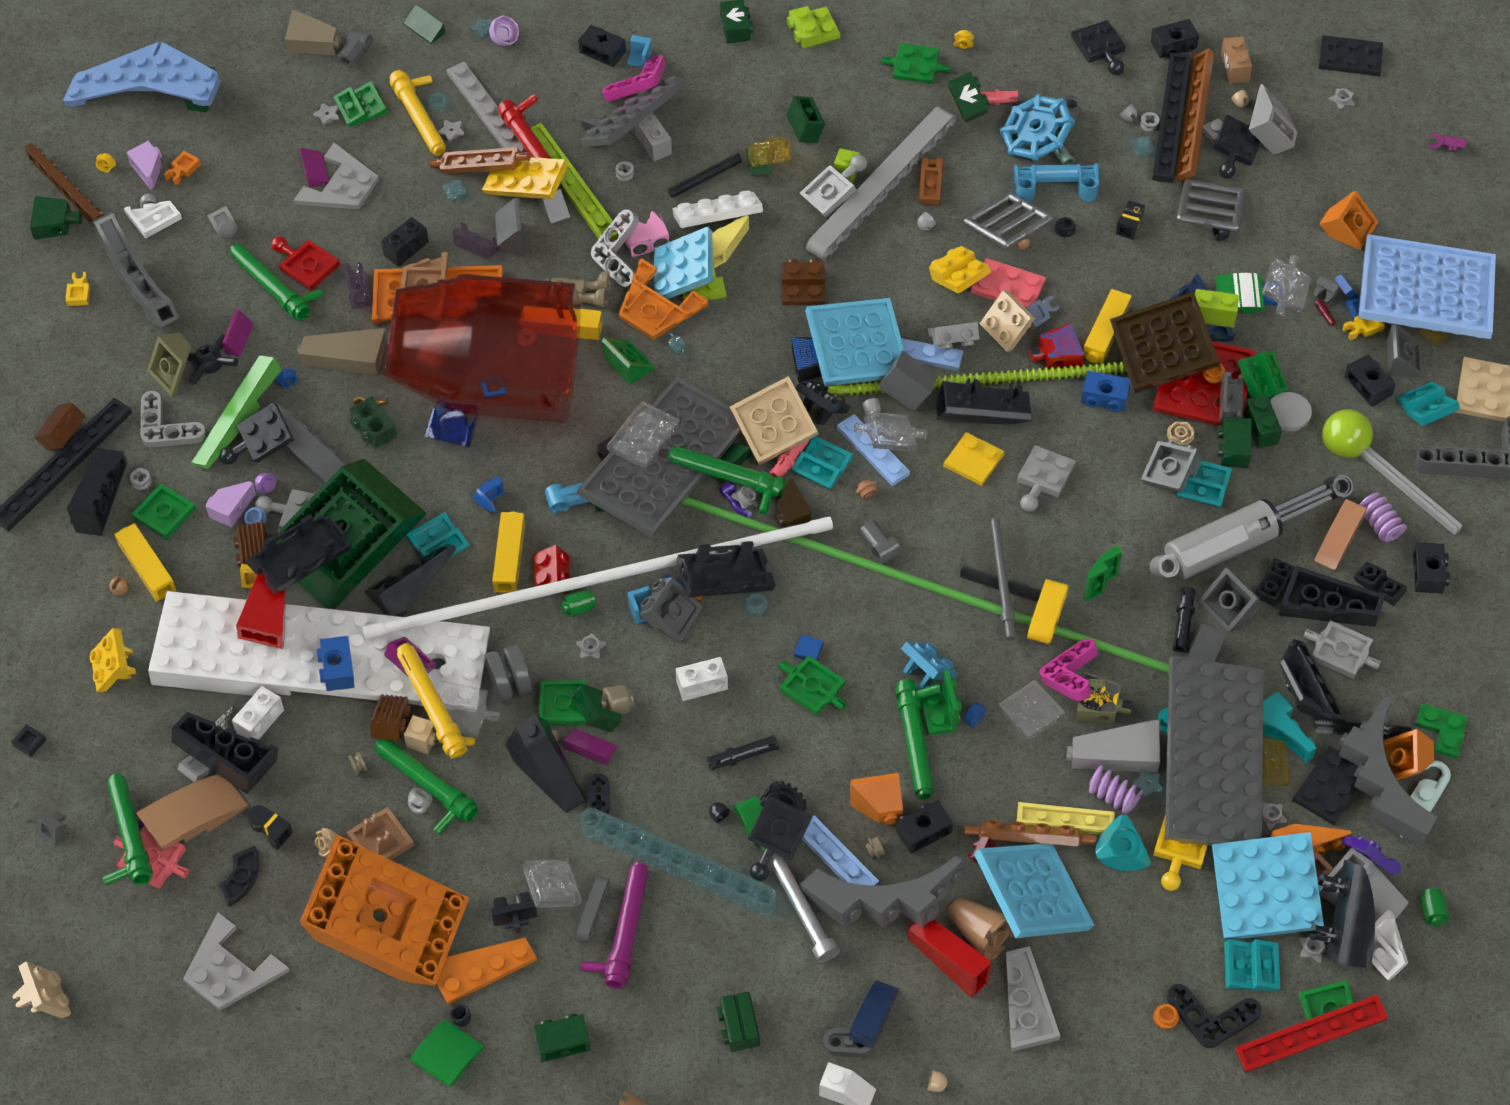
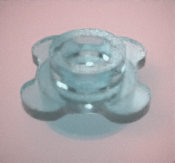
M460 180L443 185V191L447 193L449 200H458L467 193L466 189L462 187V181Z
M670 333L672 338L667 341L676 355L681 352L685 355L686 352L683 348L686 345L679 335L674 337Z

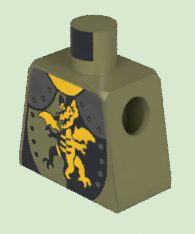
M1085 673L1084 678L1088 680L1092 694L1087 699L1079 701L1076 722L1114 724L1116 712L1130 715L1133 701L1119 698L1121 690L1119 684Z

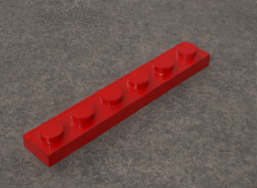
M1377 994L1235 1047V1051L1244 1072L1247 1073L1384 1022L1388 1019V1016Z

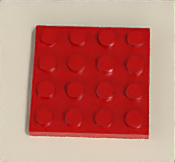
M1212 341L1219 363L1225 368V372L1231 373V379H1238V376L1242 375L1237 361L1254 356L1255 350ZM1203 372L1157 386L1152 411L1223 426V423L1219 422L1221 382L1210 383L1205 380ZM1243 378V409H1242V418H1243L1244 407H1245V402H1246V397H1247V392H1248V389H1247L1246 383H1245V381H1244V378Z

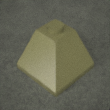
M179 332L158 336L147 368L151 376L171 397L176 394L191 349V344Z

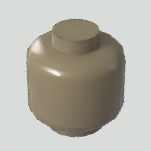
M624 685L603 688L602 708L622 715L630 712L631 707L634 706V697L630 689H627Z

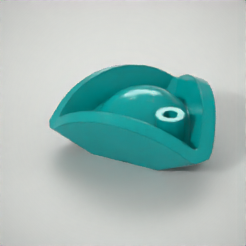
M1122 814L1117 817L1104 830L1097 841L1095 848L1096 856L1107 867L1120 871H1131L1147 868L1151 864L1147 851L1127 815Z

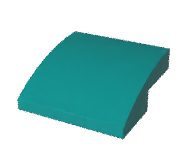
M1432 381L1395 397L1406 414L1422 426L1460 410L1459 402L1446 396L1445 388Z
M815 436L805 452H801L791 470L831 490L854 456L852 453Z
M1201 461L1195 477H1189L1183 493L1177 492V497L1221 508L1232 468Z
M445 512L406 535L408 541L421 557L445 544L455 545L456 551L451 557L470 547V544L459 528H455Z
M1231 939L1224 942L1226 989L1280 990L1278 943L1257 939L1252 943Z

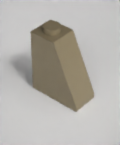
M292 10L285 43L289 53L335 55L336 49L341 46V37L337 35L336 27Z

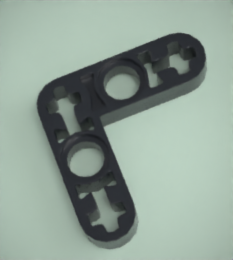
M1172 985L1167 994L1168 1003L1178 1011L1183 1023L1197 1041L1206 1048H1214L1259 1019L1262 1011L1261 1005L1257 1000L1246 998L1212 1019L1185 985ZM1175 992L1184 994V1003L1179 998L1174 999ZM1246 1006L1249 1009L1255 1008L1254 1015L1247 1013L1241 1020L1240 1015L1245 1012ZM1196 1011L1200 1014L1201 1019L1197 1022L1190 1021L1187 1013ZM1226 1018H1231L1236 1022V1027L1228 1029L1223 1025L1222 1021ZM1218 1026L1220 1031L1214 1034L1213 1040L1210 1038H1204L1205 1031H1207L1210 1034L1216 1031V1028Z

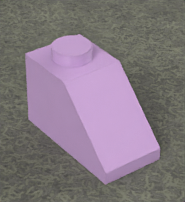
M147 141L127 151L130 165L151 190L155 187L162 167L160 160L162 154L158 147H153Z
M248 481L218 489L206 503L209 518L232 528L256 495L253 483Z

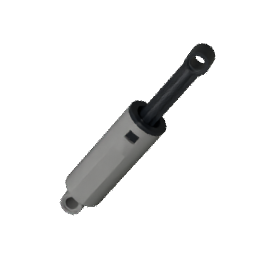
M1346 475L1328 477L1323 484L1276 506L1267 499L1259 500L1168 542L1165 545V555L1156 556L1151 560L1150 571L1157 578H1169L1175 575L1182 580L1190 578L1282 535V522L1330 500L1349 496L1353 491V482ZM1337 482L1340 484L1339 492L1336 489ZM1163 561L1167 563L1166 572L1162 569Z

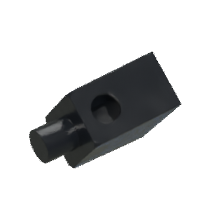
M791 337L792 354L798 382L822 376L812 337Z

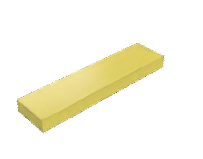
M1018 802L1017 821L1024 822L1026 825L1036 826L1038 823H1045L1050 825V827L1071 825L1075 829H1079L1080 833L1101 835L1115 820V812Z

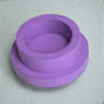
M261 473L255 479V487L263 495L273 491L276 486V477L271 473Z

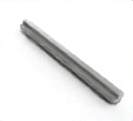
M1368 446L1360 456L1447 530L1454 535L1460 532L1463 525L1375 450Z

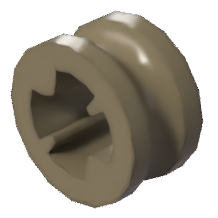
M357 752L354 757L348 756L356 776L359 775L360 771L367 772L360 752Z

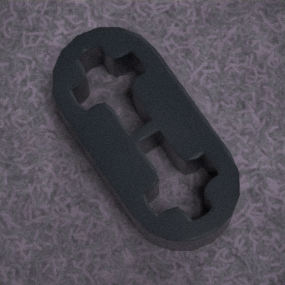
M600 773L594 774L588 779V809L591 816L595 818H603L610 811L609 779L606 775ZM597 781H601V792L596 790L595 785ZM597 799H601V810H596Z

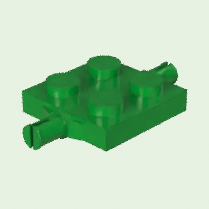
M900 43L895 58L882 57V64L893 65V79L933 84L937 72L950 74L951 65L939 64L940 48Z
M809 655L802 663L795 667L785 660L780 662L778 668L788 674L787 679L780 686V692L816 717L830 704H833L841 711L845 709L847 702L837 696L839 691L845 686V679Z

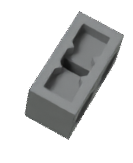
M653 112L634 127L636 137L653 161L672 154L671 138Z

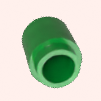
M582 589L564 595L560 605L563 613L568 614L571 618L591 611L593 607H596V600L590 589Z
M1439 888L1424 890L1421 893L1420 902L1425 923L1431 924L1433 927L1444 925L1450 918L1445 895Z

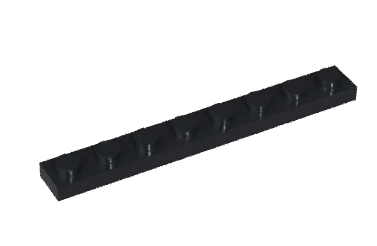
M1170 52L1152 180L1171 183L1174 180L1191 55Z
M113 398L64 445V448H61L0 506V526L9 532L132 414L131 408Z

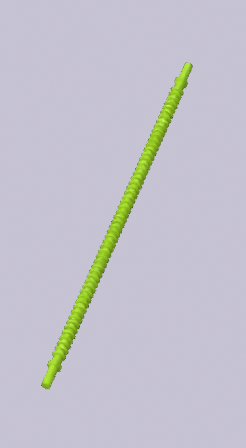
M1121 361L1120 364L1114 362L1113 365L1109 362L1107 365L1101 363V366H1098L1096 363L1095 366L1089 364L1086 367L1083 364L1082 367L1076 365L1073 368L1070 365L1069 368L1064 366L1063 369L1058 366L1057 369L1051 367L1048 370L1045 367L1044 370L1038 368L1035 371L1033 368L1032 371L1026 369L1023 372L1020 369L1019 372L1013 370L1012 373L1007 370V373L1003 371L997 373L995 371L994 374L982 372L981 375L969 373V376H966L964 373L963 376L957 374L956 377H953L952 374L950 377L944 375V378L938 375L933 389L935 387L940 389L942 381L966 384L968 378H970V383L976 378L984 386L986 383L991 385L992 382H995L996 385L998 382L1004 384L1005 381L1008 384L1011 381L1017 383V380H1020L1022 383L1023 380L1029 382L1030 379L1035 382L1036 379L1042 381L1043 378L1046 381L1049 378L1054 380L1056 377L1059 380L1061 377L1067 379L1068 376L1071 379L1074 376L1080 378L1081 375L1085 378L1087 371L1107 373L1109 375L1111 373H1114V375L1120 373L1123 375L1124 372H1127V369ZM877 380L874 383L868 381L867 384L865 382H862V384L857 382L854 385L849 383V385L827 386L829 388L827 392L833 395L834 393L839 395L850 393L852 396L853 393L859 395L860 392L865 395L866 392L872 394L873 391L878 394V391L884 393V391L877 387L879 385Z

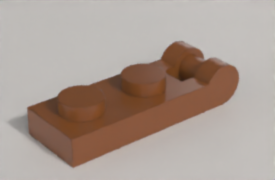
M922 157L919 204L940 205L943 158L928 159V157Z

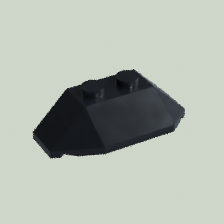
M1293 639L1289 643L1280 663L1282 674L1286 680V687L1293 694L1296 700V707L1305 714L1342 723L1345 722L1346 718L1308 644Z

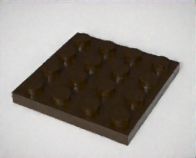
M1194 292L1110 319L1135 393L1220 366Z

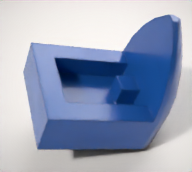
M498 476L486 481L477 489L473 499L485 510L497 512L492 501L504 494L503 481Z

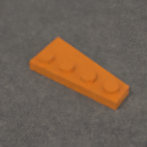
M526 937L448 956L436 984L447 1005L537 961V957Z

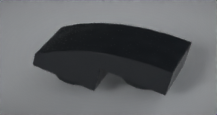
M1274 558L1266 570L1264 578L1255 590V594L1260 598L1259 600L1275 606L1289 582L1295 567Z
M1366 562L1354 576V580L1364 588L1386 595L1384 601L1392 606H1395L1407 592L1406 585L1387 577L1386 570L1369 562Z

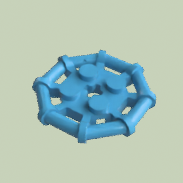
M1036 94L1034 98L1011 108L1012 111L1004 127L1000 129V135L1004 138L1010 156L1016 155L1038 161L1039 158L1064 147L1063 143L1071 127H1074L1075 120L1071 117L1066 100ZM1060 111L1062 118L1056 119L1055 114ZM1040 123V127H1039V128H1037V129H1034V128H1033V126H1037V125ZM1058 127H1062L1058 137H1056L1055 133ZM1013 134L1018 135V139L1015 141L1012 138ZM1023 145H1029L1031 146V150L1023 149L1021 147Z

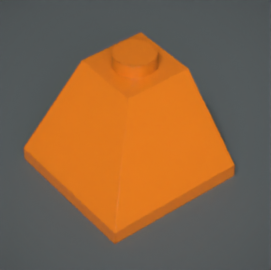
M1353 191L1328 209L1320 225L1330 238L1362 250L1366 243L1367 234H1372L1379 221L1358 192Z
M1418 729L1383 740L1388 764L1397 781L1421 773L1434 762V741Z
M899 773L851 780L850 805L877 823H885L886 825L896 824L903 815Z

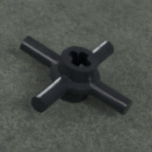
M221 334L214 345H203L197 349L196 353L189 352L187 361L196 362L198 366L189 378L192 384H197L204 373L211 374L217 372L222 365L235 367L238 365L237 358L225 357L220 353V350L223 348L222 342L225 334Z

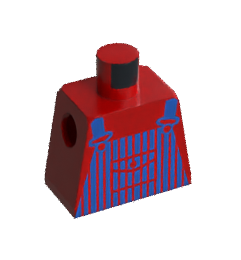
M1071 323L1041 334L1039 336L1038 348L1029 350L1031 361L1044 360L1048 370L1051 367L1057 369L1058 366L1061 369L1064 366L1069 368L1070 365L1073 368L1076 365L1082 367L1084 361L1083 350Z

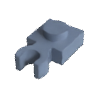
M1053 296L1045 298L1042 302L1039 299L1026 307L1035 317L1031 323V329L1051 318L1049 314L1054 313L1060 308L1059 305L1054 308L1050 306L1049 301L1054 298Z

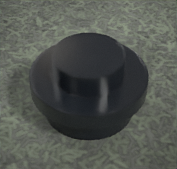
M1060 218L1055 224V232L1061 237H1070L1076 231V225L1071 218Z

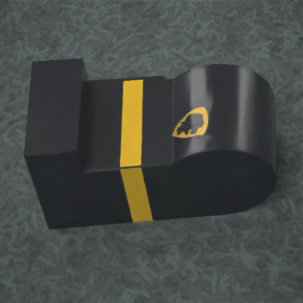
M1131 200L1127 202L1125 210L1118 219L1115 235L1134 240L1145 211L1144 204ZM1125 227L1132 229L1131 233H1125L1121 228Z
M256 805L249 810L247 816L251 828L256 832L266 834L270 845L276 850L293 834L291 824L268 808Z

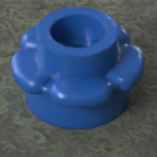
M290 368L282 369L276 377L278 385L287 388L296 384V371Z

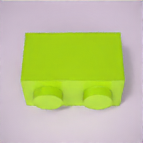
M1196 289L1195 296L1205 324L1234 328L1238 312L1239 295Z

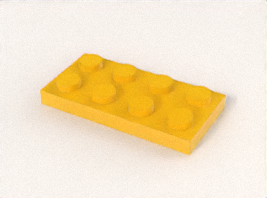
M529 158L530 161H519L516 169L490 171L482 191L489 195L553 199L568 163L564 159Z

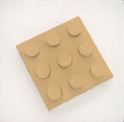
M1464 357L1456 399L1459 402L1460 410L1456 411V413L1505 422L1506 418L1510 416V366Z
M789 376L730 406L759 465L819 435Z

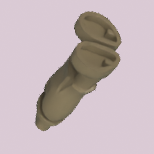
M601 272L596 281L562 277L552 278L550 281L549 278H546L545 281L536 282L535 296H544L546 300L557 302L586 303L595 305L598 308H607L611 286L610 272Z

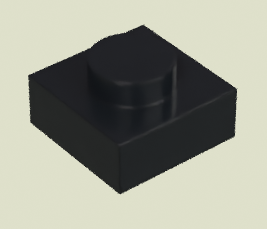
M26 724L11 743L15 748L32 757L47 739L45 735Z

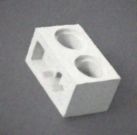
M721 657L676 668V682L683 701L728 689L727 673Z
M261 686L232 719L237 734L259 740L284 711L281 698Z

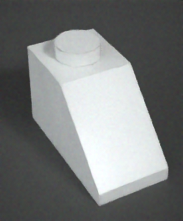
M829 1062L819 1085V1096L844 1105H871L876 1092L873 1086L854 1071Z

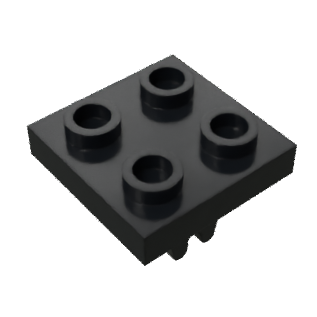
M808 381V383L799 382L795 388L796 391L806 396L803 404L807 412L810 411L814 403L823 407L816 422L819 425H824L833 412L846 414L851 407L845 403L846 399L841 395L828 393L829 388L822 383L817 382L815 384L811 381Z

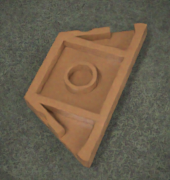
M448 252L441 253L440 258L431 261L429 258H426L418 263L403 266L399 297L400 305L441 321L449 258Z

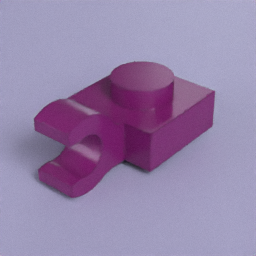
M1435 132L1430 133L1431 137L1437 138L1436 144H1428V147L1431 149H1436L1442 144L1448 145L1447 149L1459 151L1460 147H1466V138L1439 135Z

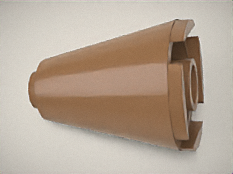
M963 897L951 900L947 906V917L974 949L989 960L996 958L1006 947L1001 946V944L1008 936L1012 938L1014 935L1004 914Z

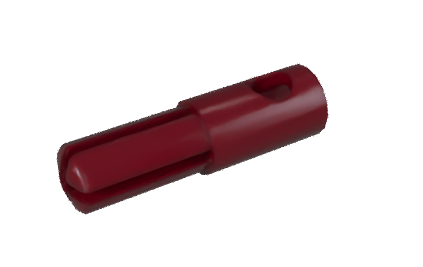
M1321 299L1317 300L1314 305L1325 318L1329 326L1335 325L1336 321Z

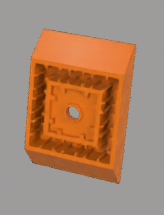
M337 834L299 923L315 941L398 980L435 986L469 897ZM373 912H382L384 922L376 921L373 917Z

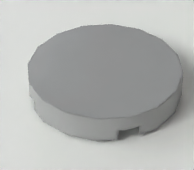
M1283 392L1275 395L1270 400L1282 430L1298 431L1309 424L1312 409L1307 399L1293 392Z

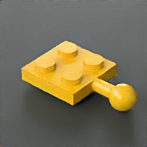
M1165 814L1153 856L1172 861L1169 872L1162 876L1161 883L1166 890L1174 891L1181 884V878L1178 875L1181 864L1201 870L1208 845L1166 840Z

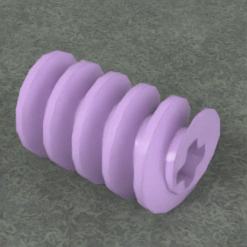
M1376 492L1366 497L1360 505L1367 508L1364 518L1369 521L1371 527H1374V532L1378 534L1379 539L1389 542L1403 534L1407 526L1401 524L1402 519L1396 517L1397 512L1395 510L1390 511L1392 505L1386 504L1387 498L1380 497V493Z
M1100 765L1090 780L1089 793L1092 795L1097 793V798L1100 800L1106 797L1105 802L1108 805L1114 802L1115 809L1122 807V813L1128 814L1137 805L1143 790L1136 794V785L1128 789V780L1119 784L1120 776L1117 775L1111 779L1112 771L1108 770L1103 774V766Z

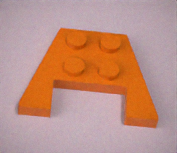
M641 258L636 274L632 278L630 289L627 291L620 309L619 319L652 340H655L709 304L707 299L692 291L683 303L677 306L647 287L648 282L657 273V268Z

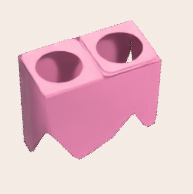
M652 211L646 224L638 222L637 227L625 241L631 257L653 252L655 248L653 244L658 239L665 238L667 243L669 242V233L662 217L660 219ZM640 244L647 245V250L644 253L635 254L633 252L636 246Z

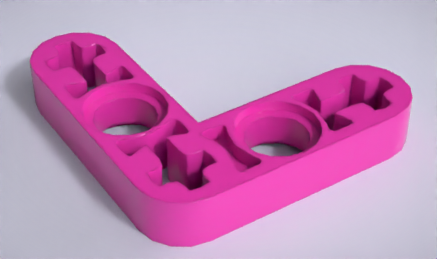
M655 55L649 58L640 75L606 86L602 90L606 101H613L656 86L660 82L667 65L663 55Z
M1083 639L1044 665L1039 671L1042 682L1075 701H1082L1090 697L1092 691L1088 680L1073 672L1097 656L1098 650L1093 639Z

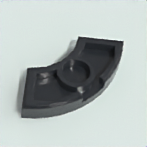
M256 846L232 855L234 860L232 873L227 880L219 884L228 907L245 897L257 879L260 864Z

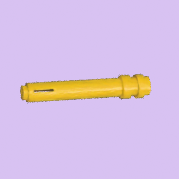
M394 71L390 75V85L396 96L402 100L431 154L435 156L443 155L446 145L415 93V87L432 83L431 76L428 75L410 80L408 74L404 71Z
M409 643L401 645L397 649V656L437 731L436 736L439 742L443 743L442 748L445 754L449 755L451 759L462 756L468 750L466 746H473L475 744V739L469 736H461L457 723H454L414 646H411Z

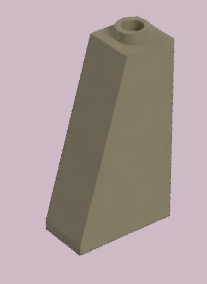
M383 328L304 336L302 344L297 347V357L300 358L301 366L378 375L387 344L386 331Z

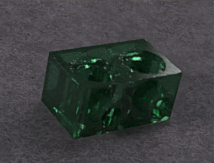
M373 396L350 408L352 417L349 419L355 430L359 429L362 432L361 437L367 445L371 444L374 449H377L398 437L395 424Z

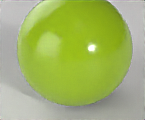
M1344 409L1333 413L1326 420L1323 426L1322 438L1327 449L1333 454L1344 458H1354L1360 456L1371 445L1373 428L1369 419L1361 412Z

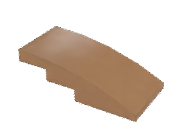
M216 774L185 786L155 801L136 814L161 850L165 851L182 839L186 843L205 830L207 833L249 806L229 781Z

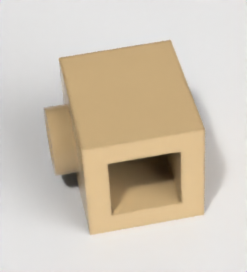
M412 716L404 733L406 747L429 754L432 746H435L438 740L436 736L437 731L430 720Z

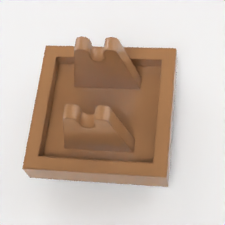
M388 807L372 814V817L364 819L362 823L347 831V836L352 842L390 860L414 846L413 840Z

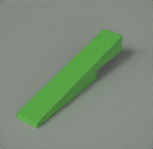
M259 355L192 460V465L209 469L220 456L221 450L227 447L240 432L237 425L259 410L261 406L256 400L282 371L274 357Z

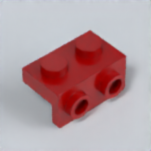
M554 545L534 553V587L571 578L569 567L571 560L566 551Z

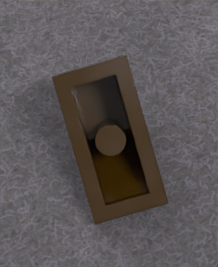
M790 479L777 505L778 514L775 515V518L780 528L812 521L811 510L794 480Z

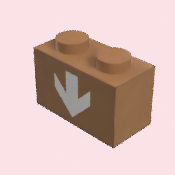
M1244 37L1223 38L1221 57L1229 84L1249 82L1252 64Z

